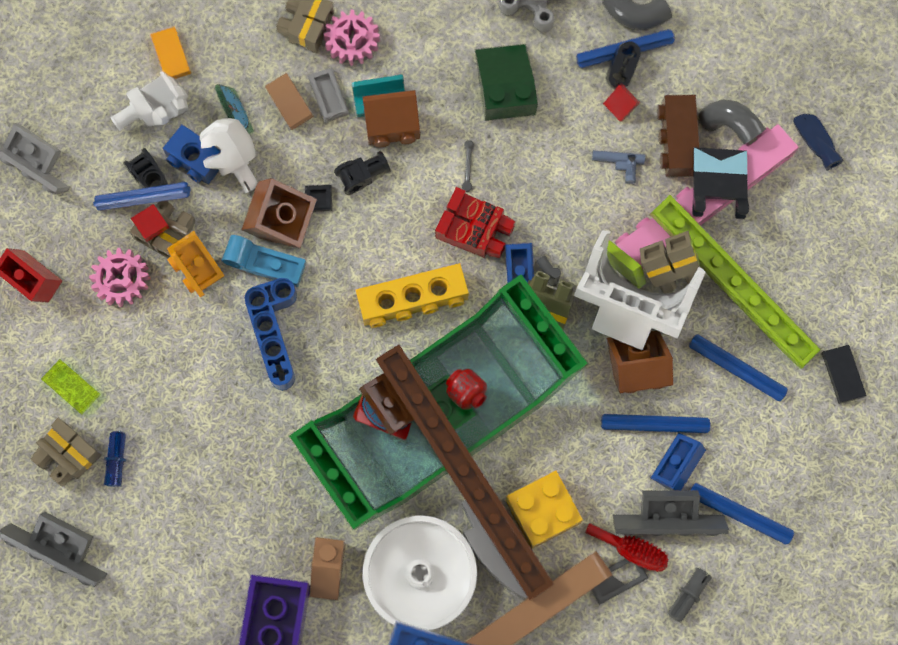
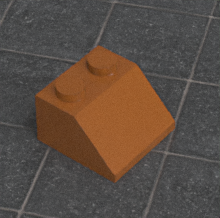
M416 90L363 97L369 145L383 148L389 146L392 142H400L407 145L414 143L416 139H420Z
M273 178L258 181L242 231L263 240L301 248L317 199Z
M660 331L650 332L643 350L612 337L607 338L614 381L619 393H635L640 390L661 389L666 386H673V357Z

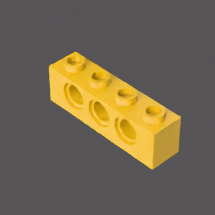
M460 263L355 289L364 326L370 325L371 328L384 326L387 320L395 318L397 321L408 320L412 318V314L423 312L424 315L432 314L438 311V307L449 305V308L462 306L464 301L468 300L469 295ZM441 286L445 288L446 292L441 296H437L432 293V289ZM410 293H417L420 299L416 302H409L406 300V296ZM389 299L394 302V305L389 309H383L380 307V303L383 300Z

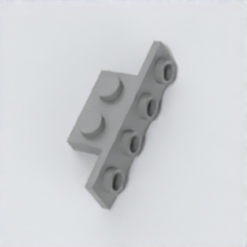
M14 124L5 143L0 142V161L8 166L17 167L21 170V174L30 180H37L43 184L42 188L47 192L57 194L59 192H67L70 189V186L50 174L61 151L22 125Z

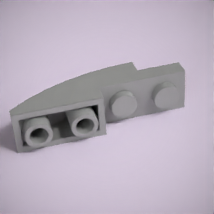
M466 500L462 501L461 505L472 527L464 531L463 536L469 543L474 555L496 581L511 593L526 600L528 597Z

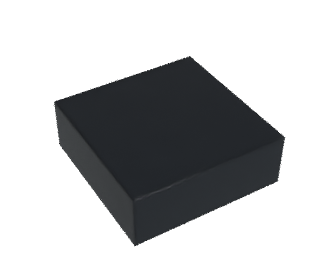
M331 185L305 186V194L317 199L313 212L332 211Z

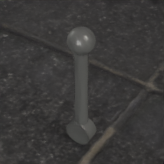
M467 140L464 144L466 148L465 182L462 184V189L466 192L472 189L470 171L474 142L471 140Z

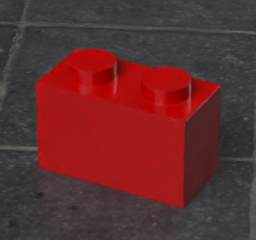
M6 248L0 257V277L30 301L49 303L63 281L25 250Z

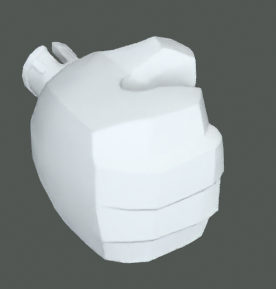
M161 71L159 72L161 74L160 77L143 88L139 89L136 87L128 91L126 94L130 100V105L110 118L119 131L138 118L140 120L143 119L147 126L165 125L169 122V119L189 110L186 101L187 93L174 78Z
M231 118L216 120L201 132V148L218 146L221 152L207 157L203 161L205 168L218 169L221 176L234 173L244 192L248 193L250 190L255 189L258 183L248 167L249 161L256 156L253 141L239 120Z

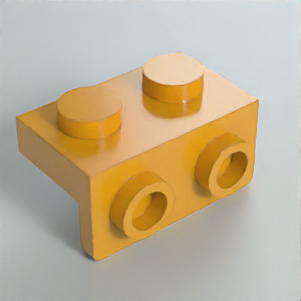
M192 231L167 248L171 255L167 259L175 272L179 270L183 272L186 278L182 281L191 294L196 291L201 298L205 295L204 289L225 276L195 231Z

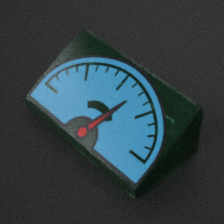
M220 84L215 85V91L227 118L239 120L248 134L253 133L254 130L236 90Z

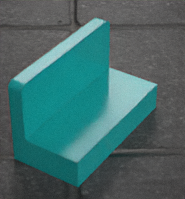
M403 75L352 82L357 117L365 116L364 96L404 92Z

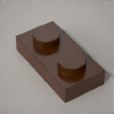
M384 373L359 388L389 435L394 434L414 421Z

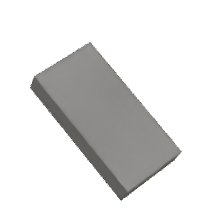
M332 67L308 75L325 123L349 115Z

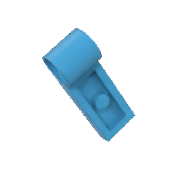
M238 235L230 236L221 260L230 267L272 280L279 278L289 279L296 287L299 286L306 266L305 259L255 245L252 241Z

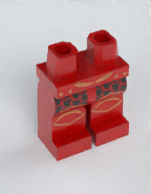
M456 187L435 229V237L440 241L477 254L485 258L486 254L500 258L506 243L494 237L497 232L510 237L515 228L516 221L504 215L503 208L495 207L491 203L466 194L465 190Z

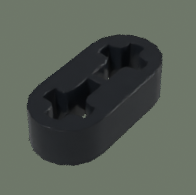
M628 41L617 47L606 74V83L609 87L616 89L621 84L627 87L631 82L641 55L640 48L636 43ZM631 47V53L634 56L628 58L624 64L625 54L622 53V50ZM622 67L621 77L624 78V82L615 84L616 79L613 78V74L619 73Z

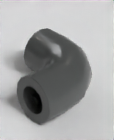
M602 0V4L608 13L619 24L631 29L648 30L672 18V11L666 0H652L646 4H638L632 0Z
M722 99L708 104L699 112V121L706 130L715 131L724 125L728 126L737 134L743 144L748 143L766 130L759 118L748 107L738 101Z

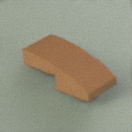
M287 73L265 86L291 130L314 117Z

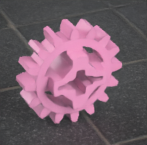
M352 9L350 15H346L344 11H341V18L332 17L333 25L326 24L327 32L324 33L326 50L331 51L333 59L339 56L341 64L345 60H349L350 66H353L354 60H358L360 64H363V57L366 56L371 59V50H378L377 43L380 42L378 25H373V18L371 16L365 19L363 11L358 16L355 15ZM353 30L354 38L352 39V43H350V35L352 34Z
M117 248L114 255L110 250H107V258L104 259L98 256L99 266H91L96 274L89 275V279L95 282L91 288L94 292H98L97 297L101 301L106 298V303L110 306L116 301L117 305L122 307L126 300L132 305V298L136 296L141 299L142 295L139 291L141 289L148 290L149 288L144 283V281L150 280L149 274L145 272L149 268L146 263H141L143 260L139 254L134 256L130 249L124 254L121 248ZM106 271V279L103 280V276ZM135 271H137V278L134 284L133 275L136 273ZM118 274H120L121 276H124V278H123L122 280H119L118 278H115V277H116V275H118Z

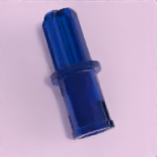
M112 431L110 433L108 456L104 457L106 472L103 486L122 487L123 465L127 460L124 458L125 432Z

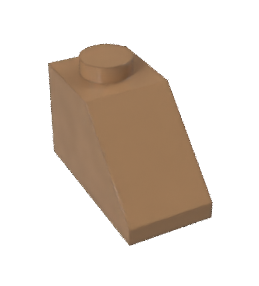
M316 537L311 568L310 597L338 600L346 543L343 540Z

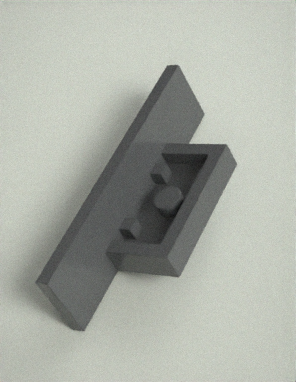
M642 490L641 515H613L615 533L625 536L635 534H650L653 536L663 534H678L681 536L706 534L717 536L719 534H729V528L724 515H698L700 502L698 490Z
M47 512L39 515L32 534L12 523L0 529V539L4 540L7 545L20 548L36 560H43L52 565L55 570L77 578L83 585L95 587L108 574L84 561L93 536Z

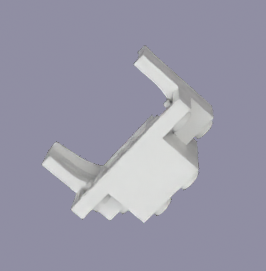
M602 230L593 247L586 271L574 294L575 297L600 306L592 330L643 350L652 328L678 339L705 271L698 267L691 282L677 292L661 294L638 289L621 278L611 266L607 255L611 231Z

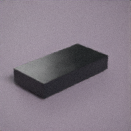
M845 345L823 351L822 356L838 404L866 397L867 395L850 346Z

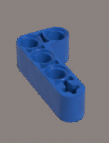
M279 278L248 289L244 298L268 377L276 389L283 391L293 386L295 374L275 311L292 306L296 302L297 292L292 281L286 278ZM282 289H289L291 291L286 298H280L277 294ZM256 297L265 298L262 305H252V301ZM269 321L273 323L270 330H259L263 322ZM272 346L281 348L280 353L276 356H269L267 352ZM281 364L282 370L285 373L284 381H280L278 378L279 373L275 365Z

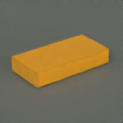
M175 26L150 34L162 70L174 79L191 74Z

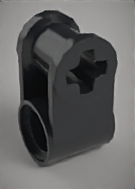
M143 148L141 150L142 153L132 160H125L123 162L142 188L150 187L154 181H160L158 186L168 184L163 172L146 148Z

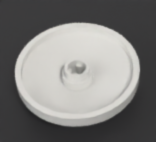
M430 516L406 517L385 527L370 544L363 564L365 592L377 613L394 626L397 620L428 631L449 624L465 610L473 596L477 580L475 557L465 537L449 523Z

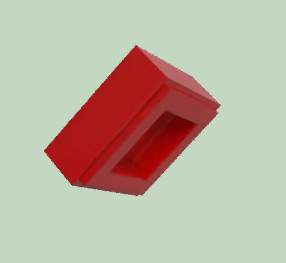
M621 84L603 104L621 122L628 117L640 102Z
M154 204L131 218L146 242L169 229L168 224Z

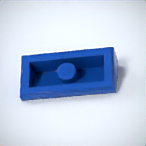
M678 432L651 479L668 490H682L705 453V447L701 442Z

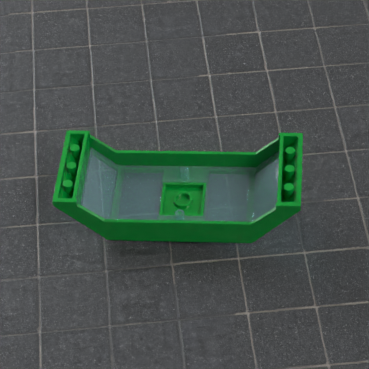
M521 274L500 288L475 315L410 359V362L471 456L542 407L588 365L587 361ZM472 369L486 382L487 391L485 395L487 399L479 408L475 409L473 407L463 410L448 397L446 382L456 370ZM362 394L342 408L316 420L309 421L289 435L353 530L405 504L448 473L415 421H412L406 440L356 421L353 415Z

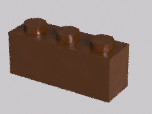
M664 95L661 105L657 106V119L662 120L663 128L659 129V145H664V153L660 155V167L665 169L666 177H693L694 147L700 148L696 95Z

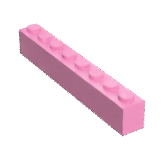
M779 124L771 130L767 127L766 130L756 137L757 140L755 142L743 144L738 149L747 151L748 190L793 157L799 148ZM686 187L676 196V201L700 226L734 201L705 198L706 209L703 212V216L695 217L692 215L693 188ZM648 217L636 225L637 230L629 235L626 232L615 241L616 246L641 266L640 248L662 240L666 247L665 239L671 237L653 218L649 219Z

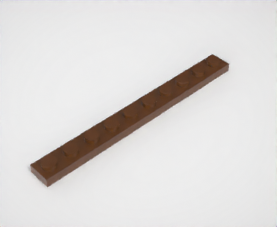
M398 344L376 358V362L528 599H533L553 586L554 583L401 346Z

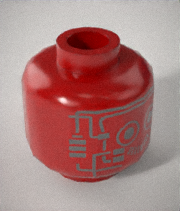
M458 369L451 374L446 382L448 397L463 410L473 407L477 409L487 399L485 395L487 384L472 369Z

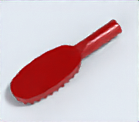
M589 523L585 531L586 534L616 547L617 552L621 556L640 567L662 572L668 566L669 559L668 555L665 554L666 552H662L661 548L658 549L657 545L654 547L653 543L649 544V541L644 542V539L640 540L639 537L636 539L635 536H624L621 538Z

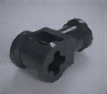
M381 150L377 152L376 156L365 161L361 157L346 161L334 170L335 175L340 177L345 187L344 192L346 195L356 193L364 189L365 186L372 184L373 177L383 172H391Z

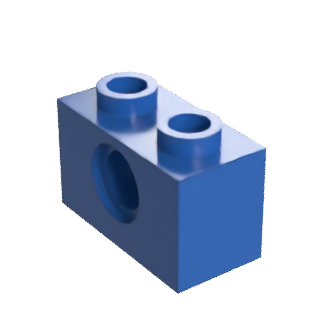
M182 124L162 148L167 157L166 161L176 169L182 167L187 170L188 177L196 183L203 181L209 185L219 172L218 169L205 168L203 161L209 156L219 154L221 150L215 146L201 148L200 136ZM192 154H199L196 160H188Z

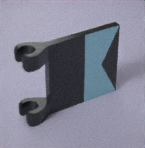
M694 147L693 216H703V212L706 209L705 198L736 200L735 218H746L749 212L746 150Z

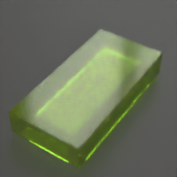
M61 359L41 378L42 381L81 415L101 395Z

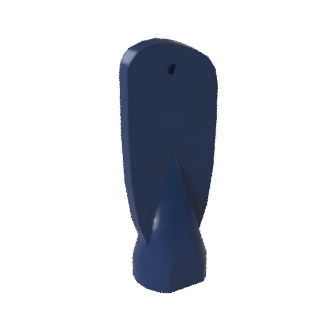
M801 114L794 118L793 123L801 137L815 155L822 160L823 166L827 171L839 166L843 162V158L835 151L828 132L817 116Z

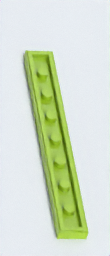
M671 195L649 214L671 237L689 231L692 244L699 257L700 267L800 369L821 350Z

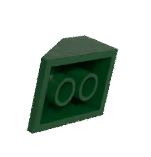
M526 44L475 49L485 121L536 115L538 101Z

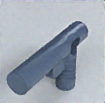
M593 150L592 161L616 162V170L626 171L625 183L635 184L636 164L644 165L645 154ZM628 157H634V162L629 161Z

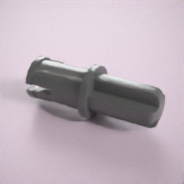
M696 568L685 587L679 589L681 593L668 611L669 616L675 621L682 622L694 603H699V596L712 579L710 575H707L706 571Z

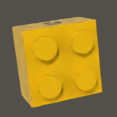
M557 470L507 495L505 499L531 549L578 526L583 521Z

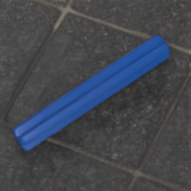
M671 29L578 53L576 61L579 68L611 61L617 47L628 41L636 43L641 52L667 46L675 42L674 33ZM631 47L622 50V53L625 54V57L633 55L631 53Z
M187 182L96 195L93 205L98 211L188 198L191 188Z
M696 334L689 343V347L775 400L782 401L786 396L788 389L699 334Z
M603 414L601 417V427L604 430L708 433L710 431V419L706 417Z
M698 483L691 487V490L699 491L700 503L783 544H789L794 536L792 529Z

